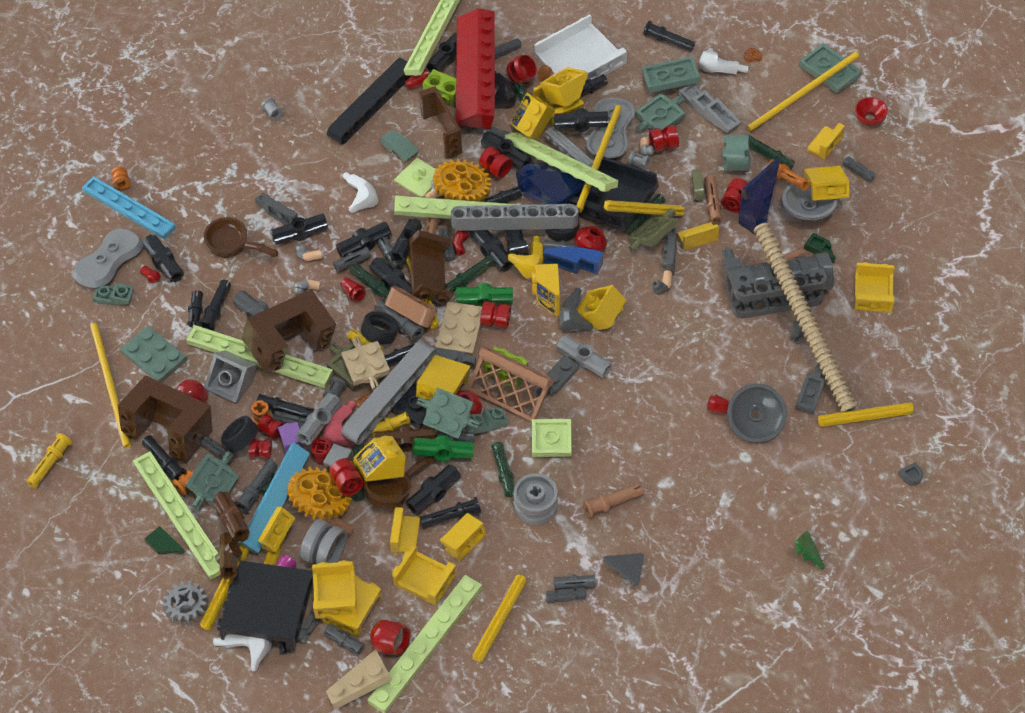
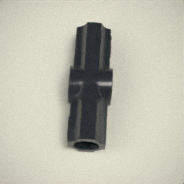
M456 33L446 42L440 43L439 50L428 61L426 69L430 73L433 69L441 72L446 65L453 63L454 56L456 55Z
M578 108L573 113L554 114L555 129L574 128L577 132H585L590 127L608 126L607 111L588 112L584 108Z
M487 131L481 139L483 146L486 148L493 146L501 154H505L512 159V165L521 171H525L529 167L531 157L515 148L511 140L502 139L491 131Z
M323 213L306 219L296 217L290 224L271 229V234L276 245L291 240L304 241L308 238V235L328 229V224Z
M414 218L407 221L389 254L391 261L398 264L405 261L410 252L409 238L423 227L420 220Z
M381 222L367 230L360 228L353 233L352 237L335 245L339 256L344 258L348 253L351 252L353 254L365 247L369 251L372 250L380 238L381 240H383L382 237L388 238L392 236L389 225L386 222Z
M489 230L470 231V235L480 246V250L486 259L490 258L500 271L506 272L511 269L514 264L508 260L509 254L505 251L502 241L497 236L494 237Z
M150 234L145 237L142 244L150 254L155 267L158 270L161 269L170 282L176 283L180 281L184 272L175 261L171 250L168 247L165 248L156 235Z
M376 257L372 260L369 269L381 280L386 290L390 292L391 287L396 286L412 294V285L406 280L400 269H394L381 257Z
M447 465L435 477L430 476L425 479L420 489L406 501V505L412 513L420 514L432 502H439L445 496L447 489L461 478V474L455 466Z

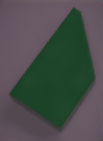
M812 233L804 244V249L813 254L827 252L831 262L835 263L836 257L831 249L830 241Z
M160 526L144 538L145 542L157 554H183L185 552Z

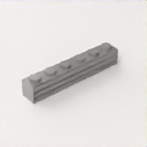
M554 126L545 131V140L553 148L592 167L594 161L560 131L555 129Z

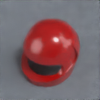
M520 55L508 63L506 73L511 82L526 84L536 75L537 66L530 56Z
M184 380L176 388L178 391L207 403L208 392L202 383L197 380Z
M381 620L376 623L370 634L373 647L380 653L401 655L404 653L411 637L409 627L400 622ZM402 629V642L400 646L396 650H394L395 639L399 631Z

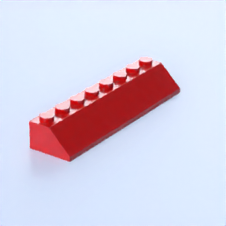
M477 8L457 17L455 121L461 126L490 130L495 117V11Z

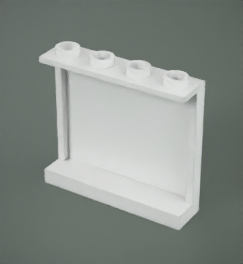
M591 15L579 19V21L534 44V56L552 75L566 67L587 71V79H594L602 74L606 75L627 63V51L624 48L618 50L591 23Z

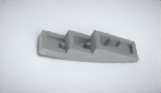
M695 84L687 85L679 90L678 95H682L690 107L728 133L741 124V121L718 98L714 100L706 90L701 92Z

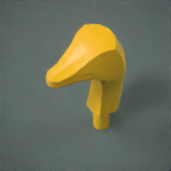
M539 236L533 237V242L530 244V255H508V260L516 266L526 279L532 278V272H535V265L543 264V244L540 243L541 238Z

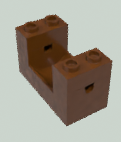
M311 289L247 318L242 340L267 374L271 371L276 372L283 366L288 349L284 338L300 331L313 351L320 348L325 349L330 345L336 323Z
M146 375L118 404L120 429L124 434L138 438L152 421L167 427L169 454L185 462L201 445V440L205 436H209L213 431L210 405Z

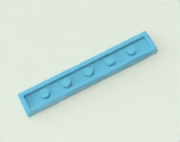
M94 176L82 187L84 193L164 240L176 229V224Z
M295 442L290 445L248 525L250 531L248 539L239 542V544L254 554L259 553L262 547L258 539L277 506L282 507L288 497L287 486L291 476H294L296 471L300 473L310 454Z

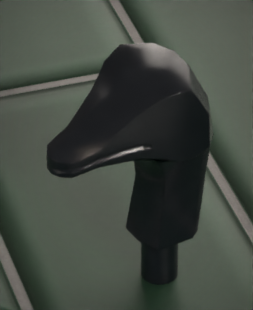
M495 71V84L499 87L495 94V108L514 106L516 92L513 84L502 74Z

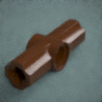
M402 426L396 431L377 432L375 437L392 436L403 452L412 451L414 438L435 439L434 428L413 429L410 426Z
M227 491L218 492L215 494L213 502L219 512L218 516L221 522L228 529L235 542L247 540L250 531L243 520L245 517Z
M224 532L220 535V551L215 555V559L220 565V576L225 580L234 579L238 575V559L242 556V551L231 534Z

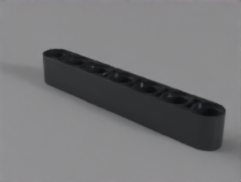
M401 57L398 58L329 126L327 136L342 145L345 144L405 84L404 81L412 76L405 75L404 72L408 61Z

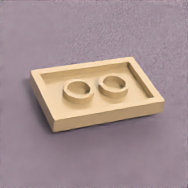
M448 301L435 347L461 351L473 356L481 328L480 317L482 307Z

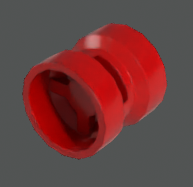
M266 414L257 425L259 427L258 431L262 434H268V437L273 440H277L280 437L278 427L283 426L284 423L275 421L272 416Z
M254 438L249 444V457L257 458L261 456L264 459L271 458L272 440L265 439L264 441H259L258 438Z
M318 438L311 444L313 460L319 465H324L323 462L331 449V444L327 439Z

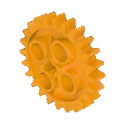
M450 159L449 163L444 161L443 165L439 164L438 168L435 169L433 186H436L435 191H439V196L445 195L444 199L481 202V199L484 200L489 195L492 185L491 178H488L489 173H484V168L479 169V164L474 166L473 161L467 163L466 159L463 162L457 159L454 162Z
M308 467L307 471L302 468L300 473L296 471L295 475L291 476L287 486V495L290 496L288 500L293 502L292 507H299L298 512L304 511L305 517L309 514L312 515L313 520H315L316 516L321 520L326 517L331 521L332 516L338 519L339 515L343 516L345 511H348L352 500L351 496H344L340 493L330 473H327L326 468L323 471H320L318 467L315 470Z

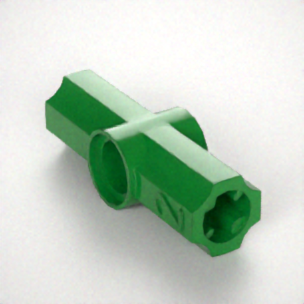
M481 283L477 287H457L456 303L476 304L481 307L484 301L494 302L495 304H513V287H493L488 283Z
M445 435L438 436L435 439L414 438L412 454L435 456L441 462H446L451 458L472 459L474 443L451 441Z

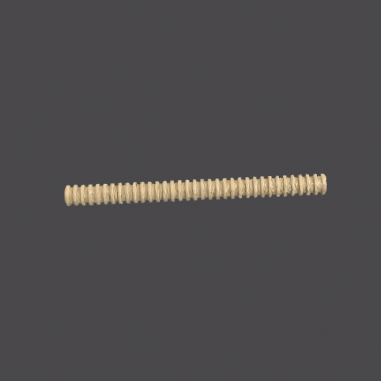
M759 224L755 227L754 233H757L756 237L759 238L758 241L762 244L761 247L764 249V254H767L766 258L769 259V264H772L771 268L774 269V274L777 275L776 279L780 280L779 285H782L781 289L784 290L787 301H790L791 310L795 311L794 316L797 317V322H800L799 326L802 327V332H805L804 337L808 338L807 343H810L809 347L813 349L812 353L815 354V359H818L817 363L821 365L820 370H823L822 374L826 376L825 380H828L827 384L831 386L830 390L834 392L833 397H836L835 401L839 402L838 407H841V412L852 411L856 408L857 404L853 402L852 393L848 392L849 387L845 386L847 383L843 381L844 377L840 375L841 371L838 370V365H835L836 360L832 359L833 354H830L831 350L828 349V344H825L826 340L822 338L823 334L820 333V328H817L818 323L814 322L815 317H812L813 313L809 311L810 307L807 306V301H804L803 292L799 291L800 286L796 285L797 280H794L795 276L792 275V270H789V264H786L787 259H784L785 255L781 254L782 249H779L780 245L777 243V239L774 238V233H771L770 224Z

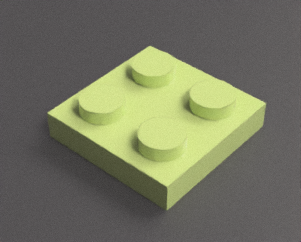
M532 419V457H571V419Z

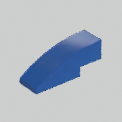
M580 247L547 248L543 251V263L558 264V268L578 274L579 270L582 269L598 275L603 265V252Z

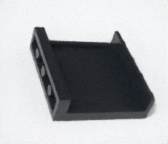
M603 157L598 171L618 180V187L610 189L608 192H603L592 185L579 216L626 231L639 213L607 211L604 209L605 201L647 203L659 187L657 174ZM585 181L579 184L572 195L564 193L561 197L562 204H573L576 206Z
M240 560L238 575L233 579V585L230 584L228 588V601H225L223 604L222 619L219 618L217 624V631H220L221 640L225 639L226 633L286 642V649L295 651L313 586V572L311 570Z

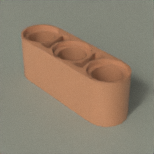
M396 286L391 287L385 301L386 306L415 323L428 328L437 312L435 307Z

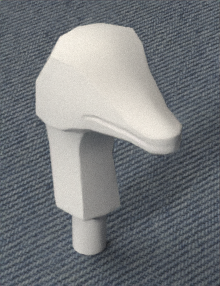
M713 48L703 51L699 59V68L705 72L737 74V71L748 72V66L740 65L738 61H726L718 58V54L713 51Z
M348 172L343 174V178L351 187L358 189L357 196L349 207L350 213L374 207L378 204V196L371 183L357 175H350Z
M226 634L224 640H221V638H214L213 640L214 646H225L226 648L247 646L251 654L252 671L258 670L259 664L272 648V640L235 634Z

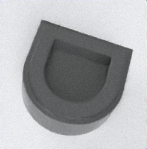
M915 462L899 470L898 475L906 484L916 486L922 481L923 471Z

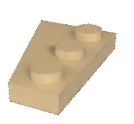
M375 649L332 685L326 693L336 710L392 679Z

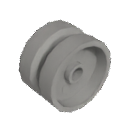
M535 473L526 475L518 480L514 487V510L522 522L539 526L548 523L554 518L558 507V489L555 482L548 476Z
M316 520L307 531L300 551L301 559L311 564H318L320 562L337 563L347 542V531L337 526L331 528V524L324 520Z

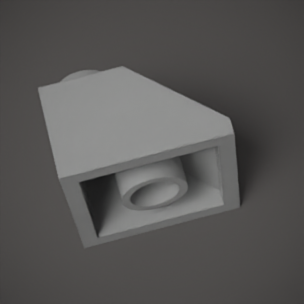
M226 350L216 352L213 355L204 388L234 403H238L253 381L257 364Z

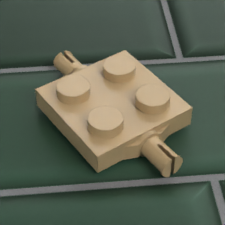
M359 337L353 338L352 342L355 348L341 352L343 361L354 386L370 383L374 391L379 386L377 380L390 373L389 366L378 341L362 345Z

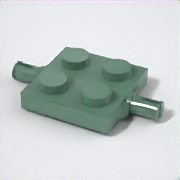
M660 93L635 111V116L642 121V123L636 126L637 131L641 132L647 127L663 130L664 127L680 122L685 118L686 114L678 106L685 101L684 97L680 95L672 100Z
M438 387L430 401L421 397L418 398L419 401L416 404L427 408L422 424L460 439L467 425L477 430L479 429L477 425H480L481 422L470 418L474 402Z
M226 451L221 460L206 453L185 484V487L197 496L191 505L194 509L199 510L204 501L216 508L213 502L215 494L220 491H227L229 493L239 475L227 465L233 457L230 452Z

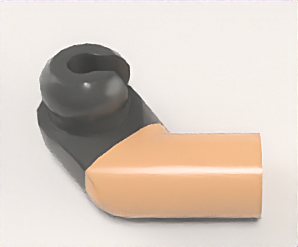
M664 271L662 281L657 280V283L655 281L652 283L654 292L662 293L671 287L672 272Z

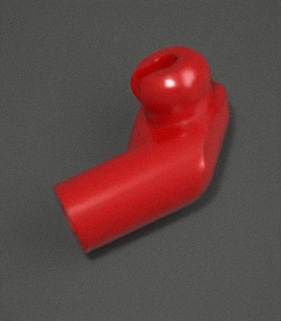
M458 230L452 240L453 247L458 256L466 252L462 242L467 240L469 234L464 230Z
M145 265L140 269V273L147 277L148 281L152 284L158 282L161 278L159 272Z

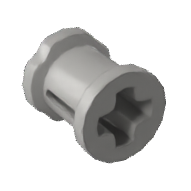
M269 97L261 103V109L269 114L270 120L275 121L282 116L283 109L275 104L276 102L273 98Z
M632 151L628 159V165H633L643 170L647 169L650 162V156L637 154L636 151Z

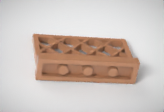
M482 347L479 352L481 356L466 390L472 391L532 422V419L537 418L549 387L553 385L555 379L494 349ZM484 361L490 363L493 371L484 374L482 369ZM498 371H507L509 379L501 382ZM494 373L497 384L489 387L485 376ZM482 378L485 389L478 390L473 388L476 380ZM522 378L526 387L517 390L514 380ZM511 382L514 392L505 395L502 384ZM498 386L502 397L496 399L492 396L490 389ZM534 386L543 389L541 395L537 398H534L531 390ZM527 390L531 400L522 403L519 392ZM515 394L519 405L512 407L509 405L507 397ZM532 402L534 408L532 416L526 414L523 405Z

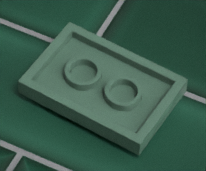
M822 43L799 61V66L815 78H818L845 58ZM850 63L824 81L823 84L838 94L862 75V71Z
M693 56L642 67L649 93L701 82Z
M146 326L120 348L122 355L151 378L161 383L187 361L186 355L149 326Z

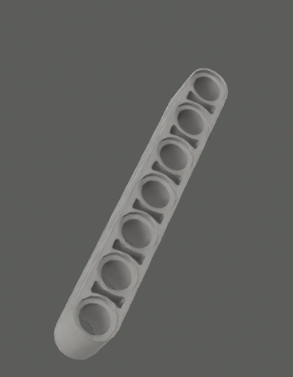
M573 204L456 206L451 210V225L455 230L572 229L578 225L579 210Z
M418 341L345 423L341 434L354 443L361 444L421 376L434 355H437V350L422 341Z

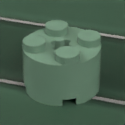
M724 135L723 143L726 146L723 148V159H726L724 161V171L750 170V135Z

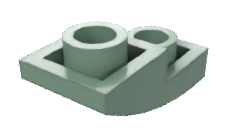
M394 130L389 131L379 139L390 153L395 151L404 162L419 152L415 145Z
M115 283L114 287L108 285L97 287L92 298L93 303L106 305L129 304L134 286Z
M485 408L482 414H473L470 417L481 422L480 425H477L479 429L477 430L468 425L466 427L470 434H477L507 425L509 420L502 408Z

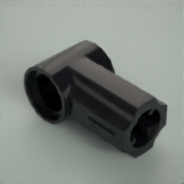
M522 229L505 230L508 241V253L529 255L527 241L524 240Z

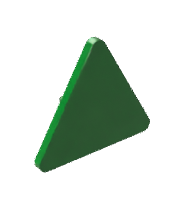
M805 531L795 541V544L798 546L796 548L797 555L804 552L803 561L811 559L823 570L825 566L810 533Z

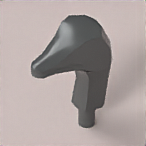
M580 288L574 289V292L570 294L560 309L559 323L563 332L592 331L593 325L587 322L575 309L581 299L580 294L582 290Z

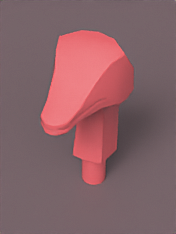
M349 401L346 406L343 405L333 414L330 422L324 426L323 438L327 439L331 446L333 444L350 448L357 446L356 443L341 434L342 423L352 415V410L356 406L354 401Z

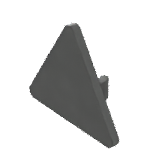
M642 553L604 556L603 561L615 569L617 574L620 573L624 576L625 580L628 579L634 585H639L644 560Z

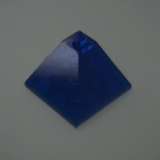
M779 157L772 161L742 189L738 224L754 235L757 234L754 233L756 226L768 223L776 195L780 166Z
M547 162L527 164L516 172L518 187L521 192L548 204L564 203L581 191L585 185V181L576 179L573 175L562 172L555 166L548 165Z

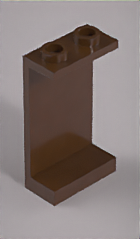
M436 86L419 91L421 116L425 120L437 115L446 130V133H443L445 158L448 159L462 154L461 129Z
M417 230L409 238L412 296L445 304L454 296V292L446 290L443 253L451 245V239Z

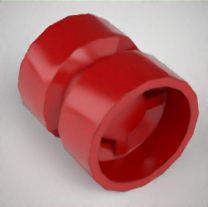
M675 125L664 127L663 130L660 128L649 130L650 145L653 146L654 153L664 151L666 147L668 150L679 148V136Z
M493 146L486 148L479 158V165L485 170L490 171L498 179L504 178L509 173L513 164L512 159L505 154H501Z
M741 178L732 179L721 199L722 206L733 213L741 212L752 192L751 185Z
M484 301L480 325L491 327L495 324L498 328L508 329L511 305L499 304L497 307L494 302Z
M342 458L331 465L329 473L342 495L351 496L362 489L364 481L351 459Z

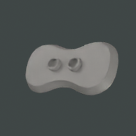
M604 98L598 101L594 107V112H608V123L615 106L620 105L622 107L603 156L608 159L619 158L628 148L626 129L635 115V108L631 102L621 98ZM595 127L589 135L586 145L593 155L597 154L607 127Z
M126 229L112 230L105 236L101 246L94 253L78 261L72 272L73 278L86 287L97 288L106 285L112 280L116 270L122 263L140 253L143 248V240L135 233Z

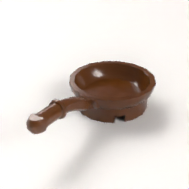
M231 217L219 218L212 221L204 231V242L211 252L218 257L229 258L228 255L232 254L236 256L243 248L258 250L273 258L278 256L276 249L267 247L265 244L248 242L247 228L238 219Z
M427 456L424 459H420L419 462L415 463L404 473V477L367 482L364 480L368 501L381 509L383 506H388V509L400 507L404 504L405 498L409 495L412 488L409 479L422 468L436 462L437 459L435 456Z

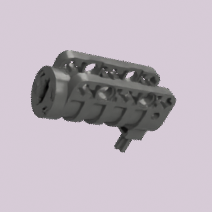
M725 247V250H722L724 258L722 270L734 316L744 319L791 311L790 301L787 303V296L784 295V290L781 289L782 285H779L780 280L776 279L777 275L774 274V269L771 268L772 264L762 262L758 263L757 266H742L740 257L735 258L732 248ZM822 252L813 254L811 257L798 256L793 260H787L786 264H789V270H792V275L795 276L794 280H797L796 285L800 286L799 291H802V296L808 299L804 300L807 301V306L814 307L820 305L823 302V290L833 289L834 272L829 254ZM757 303H762L765 305V307L763 309H759L755 305Z

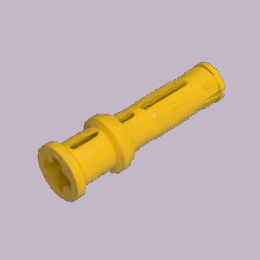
M58 433L56 435L57 439L51 446H48L46 449L47 454L26 480L27 484L32 488L36 489L53 464L57 460L62 459V454L66 448L72 445V441L64 434Z

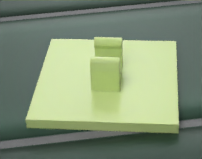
M416 158L394 179V182L423 198V195L431 190V181L433 180L435 168Z

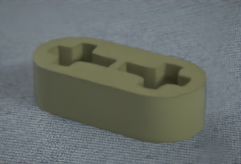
M701 169L692 170L691 180L694 200H703Z

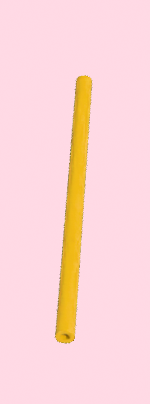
M855 51L749 124L747 129L752 132L855 61L860 57L859 53Z
M616 105L592 164V168L596 170L599 169L622 110L620 105ZM586 182L576 205L579 213L582 212L592 185H588Z
M92 323L90 327L123 448L127 449L131 447L129 436L120 429L119 400L98 324Z

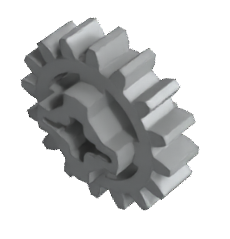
M180 581V586L177 587V585L173 584V590H166L168 596H163L164 604L162 605L166 616L170 617L172 622L178 619L180 625H182L183 621H187L189 625L191 619L198 621V615L204 616L203 609L208 608V597L205 595L204 588L200 589L198 583L193 586L191 581L187 585Z

